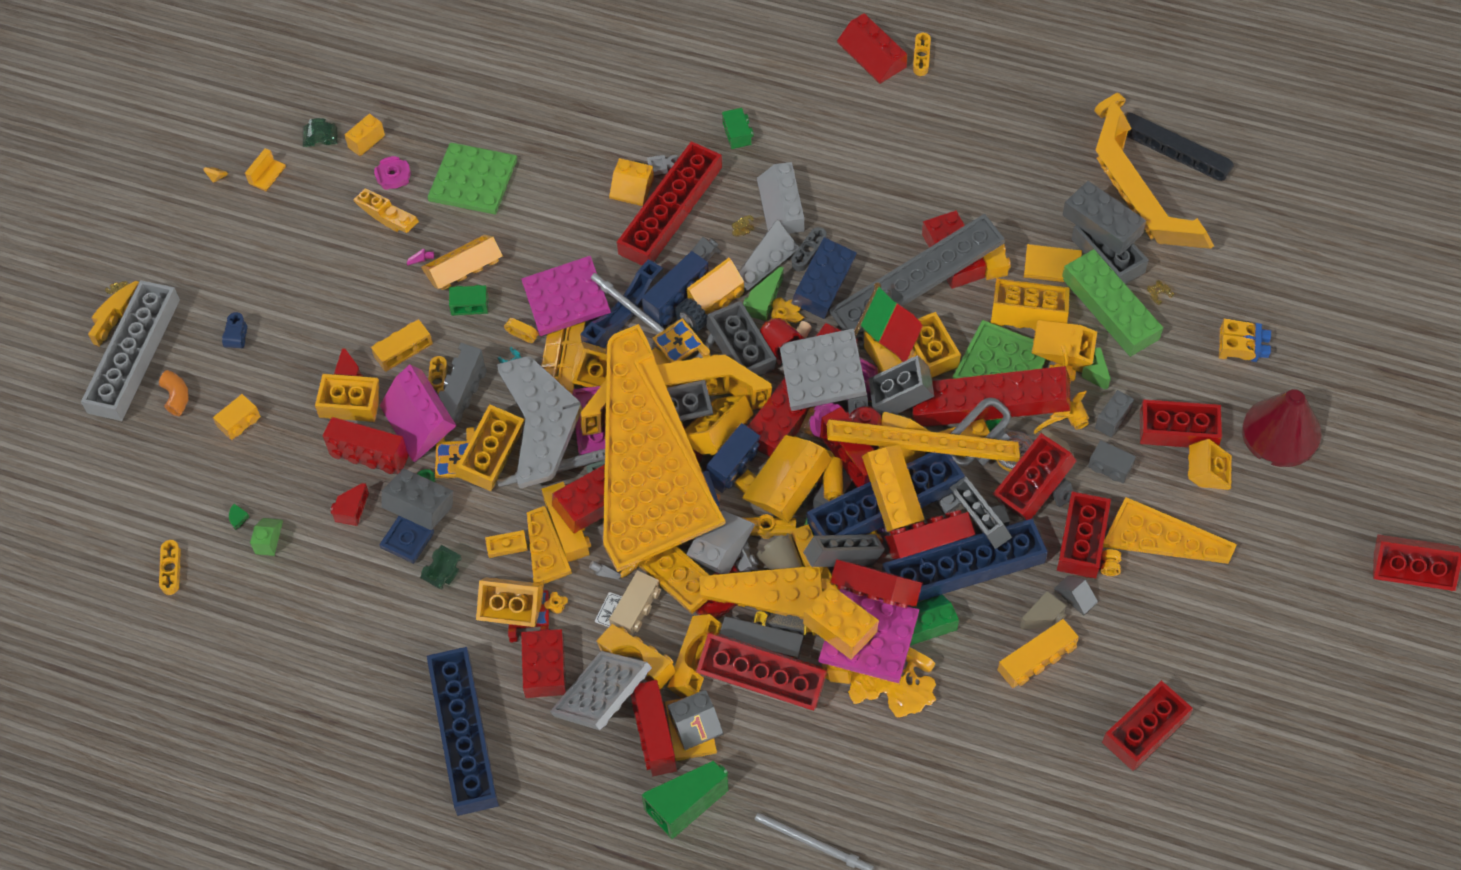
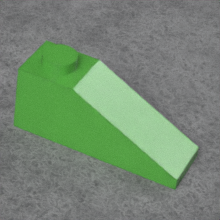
M783 267L775 270L751 290L749 297H745L743 305L750 317L767 321L772 303L784 278Z

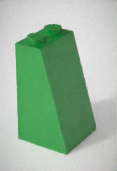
M711 761L642 794L644 811L672 840L729 791L728 772L721 764L717 765L714 761Z

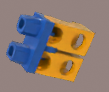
M1223 319L1219 335V359L1235 357L1257 362L1259 357L1269 358L1271 346L1262 345L1261 342H1270L1271 331L1262 329V324L1260 323L1253 324Z

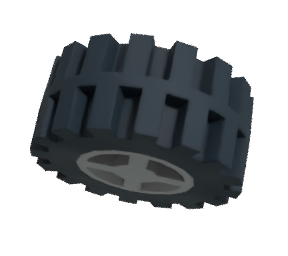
M686 298L675 308L677 319L683 318L694 333L699 332L707 324L708 316L705 314V310L693 299Z

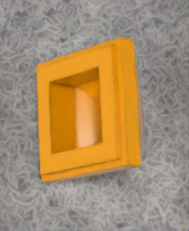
M215 167L204 168V172L213 183L228 175L227 171Z

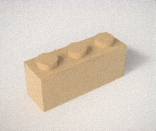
M637 570L609 618L610 625L613 624L618 628L623 627L631 636L638 632L642 626L644 615L647 616L651 610L652 601L660 595L659 580Z

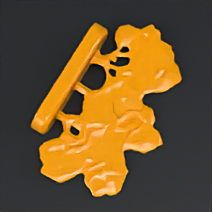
M909 647L906 662L908 663L906 669H903L904 675L901 676L899 683L852 671L851 686L848 691L853 703L857 704L863 702L864 699H877L879 694L884 692L888 697L889 708L897 718L907 716L909 713L921 712L925 705H932L936 701L933 694L936 683L930 676L917 677L914 667L925 672H931L935 662L926 655ZM822 663V667L828 669V664ZM907 673H910L909 677H912V685H908L906 682ZM916 679L920 681L919 685H916Z

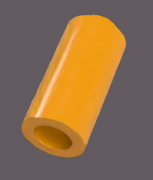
M831 457V462L823 472L824 498L828 501L843 495L842 460L837 457Z

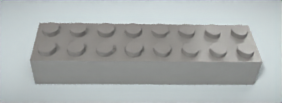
M140 280L81 400L87 414L118 421L123 420L180 301L175 287Z

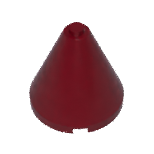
M1291 389L1254 404L1244 418L1242 436L1249 451L1258 459L1262 457L1272 462L1271 465L1293 467L1305 463L1314 455L1321 441V427L1305 395L1300 390Z

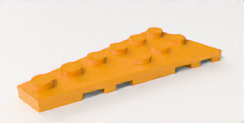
M1125 497L1103 543L1105 548L1229 564L1237 546L1233 542Z
M808 566L699 576L701 598L723 603H735L741 607H754L756 610L784 616H797L800 619L804 618V611L822 594L820 567Z

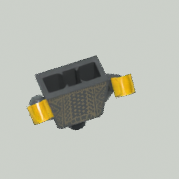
M765 611L756 612L754 623L760 621L762 626H765L767 621V627L775 626L787 632L796 631L803 635V639L807 632H812L813 635H816L815 632L803 624V619H800V617L784 616Z

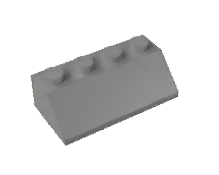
M792 162L774 164L757 177L767 231L778 219L788 234L804 232V215Z

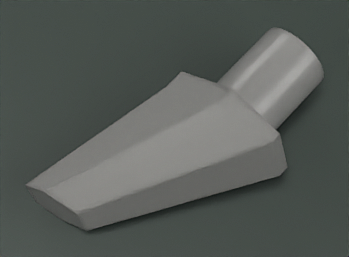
M592 561L589 565V568L596 571L595 574L598 576L619 579L621 574L603 564L599 565Z

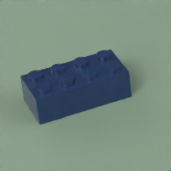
M824 237L795 291L791 304L825 319L853 264L857 252Z
M691 251L642 297L643 312L660 326L669 325L676 316L675 308L688 298L687 288L709 272L708 262Z

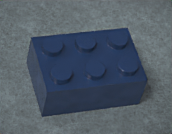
M743 423L738 426L707 464L706 471H709L713 486L721 493L726 488L730 489L736 481L734 478L737 475L741 476L747 467L746 463L748 461L752 462L758 454L760 435Z

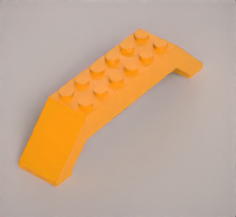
M1115 100L1112 101L1097 143L1096 152L1098 157L1096 159L1114 187L1117 188L1123 200L1127 203L1129 209L1146 220L1144 229L1151 240L1154 238L1158 244L1208 249L1214 247L1207 231L1198 218L1186 220L1168 217L1123 152L1127 133L1132 128Z
M712 355L705 358L696 357L691 360H676L665 364L657 363L667 388L705 380L709 396L727 393L732 396L745 394L752 410L762 408L771 396V383L727 355ZM607 379L581 411L582 436L601 433V427L606 423Z

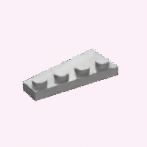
M778 219L772 224V227L764 235L762 241L756 246L751 256L738 271L744 281L745 292L799 248Z

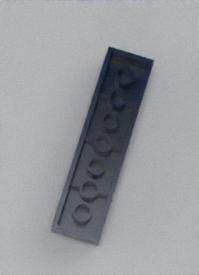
M931 452L906 464L921 508L953 493L950 487L965 477L950 454ZM871 482L807 512V524H809L815 536L867 535L885 526Z
M1033 519L1006 526L1012 538L996 549L984 534H979L883 563L882 572L921 582L922 586L917 601L919 602L1044 564L1048 552Z
M463 647L427 655L456 814L460 816L499 807L468 649Z

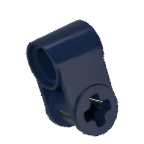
M233 312L227 317L225 331L222 336L224 348L243 349L245 346L248 326L244 322L241 313Z

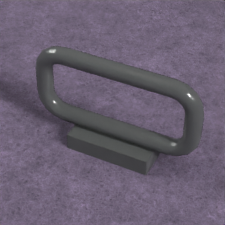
M986 398L950 434L960 435L987 406L992 405L1003 414V419L985 438L1008 441L1010 436L1004 428L1010 422V411L996 398ZM950 454L960 467L969 465L975 459L984 466L990 460L969 456L959 459L957 456Z

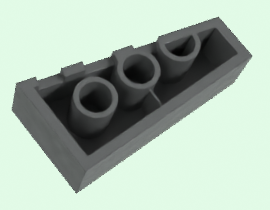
M460 343L458 348L461 351L458 358L454 357L451 376H446L444 391H440L438 395L456 425L461 422L465 408L469 407L473 393L477 392L481 378L485 377L487 372L482 350L464 343Z

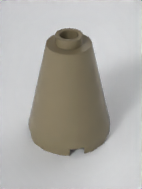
M787 533L786 538L781 535L765 545V551L762 554L760 551L757 553V557L770 570L803 567L793 538L789 533Z

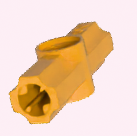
M768 514L762 515L759 518H743L755 524L749 536H760L763 539H770L773 536H787V533L790 534V530L796 529V518H791L789 523L781 518H773V516Z

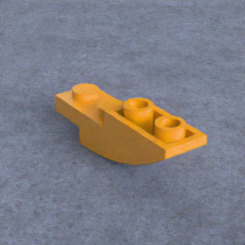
M366 188L353 199L366 213L395 232L401 230L408 233L419 222L416 216L393 206L389 199Z
M134 281L114 293L91 317L95 325L88 335L94 345L100 347L102 342L107 339L112 327L117 324L118 319H122L139 284L138 281Z

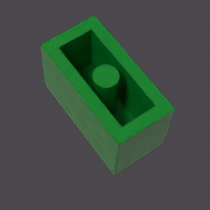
M737 108L722 112V124L731 149L752 145L751 138L754 137L752 127L748 126L749 118L747 114H744L743 109Z
M486 285L449 287L451 316L488 314V292Z

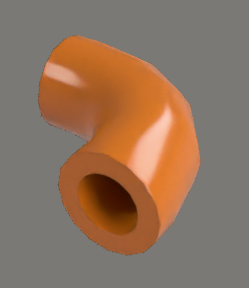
M166 370L159 379V386L169 392V398L164 407L171 414L181 416L188 403V388L181 377L170 370Z

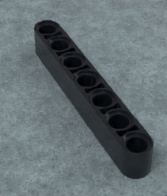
M1131 112L1124 114L1132 128L1128 131L1127 137L1218 181H1224L1234 167L1230 159L1136 114Z

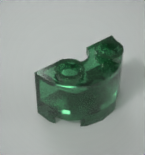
M324 118L309 120L307 125H303V147H312L318 142H322L324 145L337 144V126L335 123H328Z
M441 544L439 549H436L432 554L433 562L431 565H426L422 569L420 578L442 590L445 583L450 585L459 571V568L456 566L458 561H462L461 555Z

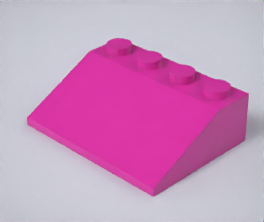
M410 364L395 377L380 404L382 411L396 434L403 437L407 452L413 462H416L456 427L455 422L423 370Z

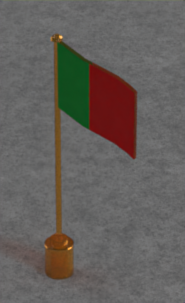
M877 282L874 284L875 288L854 331L855 337L860 327H862L876 342L894 353L902 362L907 361L923 325L912 313L893 301L881 289V284ZM811 407L800 429L804 433L816 437L810 428V418L814 416L816 411Z

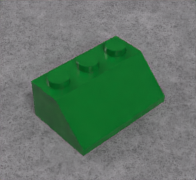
M943 594L917 602L916 607L908 605V607L919 609L910 646L957 631L958 616L952 603Z

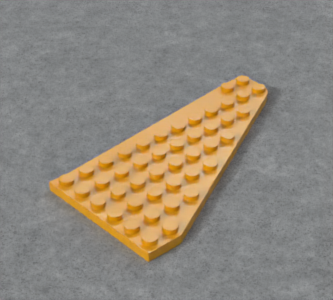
M639 324L615 333L607 344L603 546L616 571L619 572L718 528L726 522L711 495L656 364L654 354Z

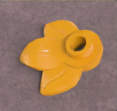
M779 297L772 303V319L782 318L786 321L797 323L802 321L804 317L798 313L801 308L791 304L792 300L785 301Z

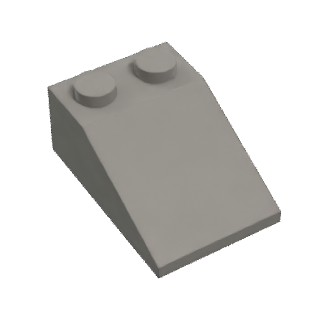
M722 510L721 513L726 521L725 524L695 537L686 555L696 563L715 572L729 574L755 524Z

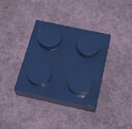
M398 516L379 545L381 549L414 564L433 536L434 529L429 530Z

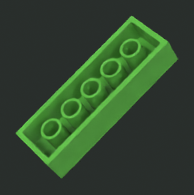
M1094 249L1064 266L1062 274L1064 282L1130 357L1160 340L1163 331L1162 325Z

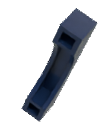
M648 259L637 271L623 296L640 308L643 305L642 297L664 277L663 267ZM618 301L610 310L611 313L592 321L580 334L581 341L604 348L608 344L609 339L625 325L634 313Z

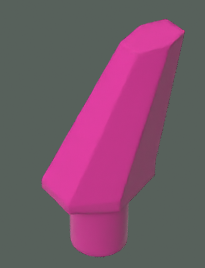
M425 249L420 250L408 258L407 266L425 262V259H434V252H426Z

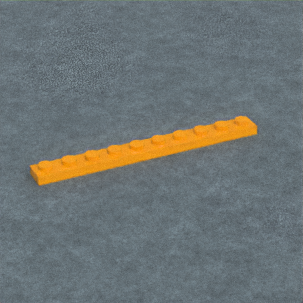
M828 420L827 437L828 440L883 447L900 445L901 449L1018 462L1020 459L1019 443L1014 441Z

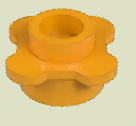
M552 592L544 606L546 609L559 614L564 610L565 604L568 603V598L558 595L557 592Z

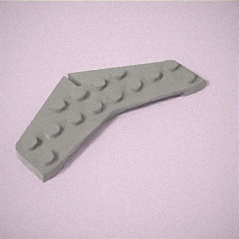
M522 357L497 364L502 380L526 418L516 476L518 486L521 489L550 481L556 475L581 414V403L531 357Z

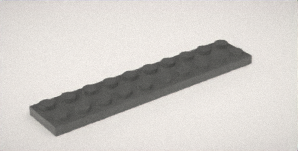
M983 214L829 309V313L842 331L854 329L855 335L859 334L864 330L861 327V323L878 287L893 301L903 307L1006 243L1005 238L986 214Z

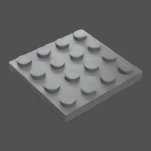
M854 329L787 342L780 347L791 411L867 395Z
M600 651L550 712L554 717L601 730V728L607 725L611 716L620 709L625 699L634 692L635 687L640 681L645 679L652 667L645 661Z

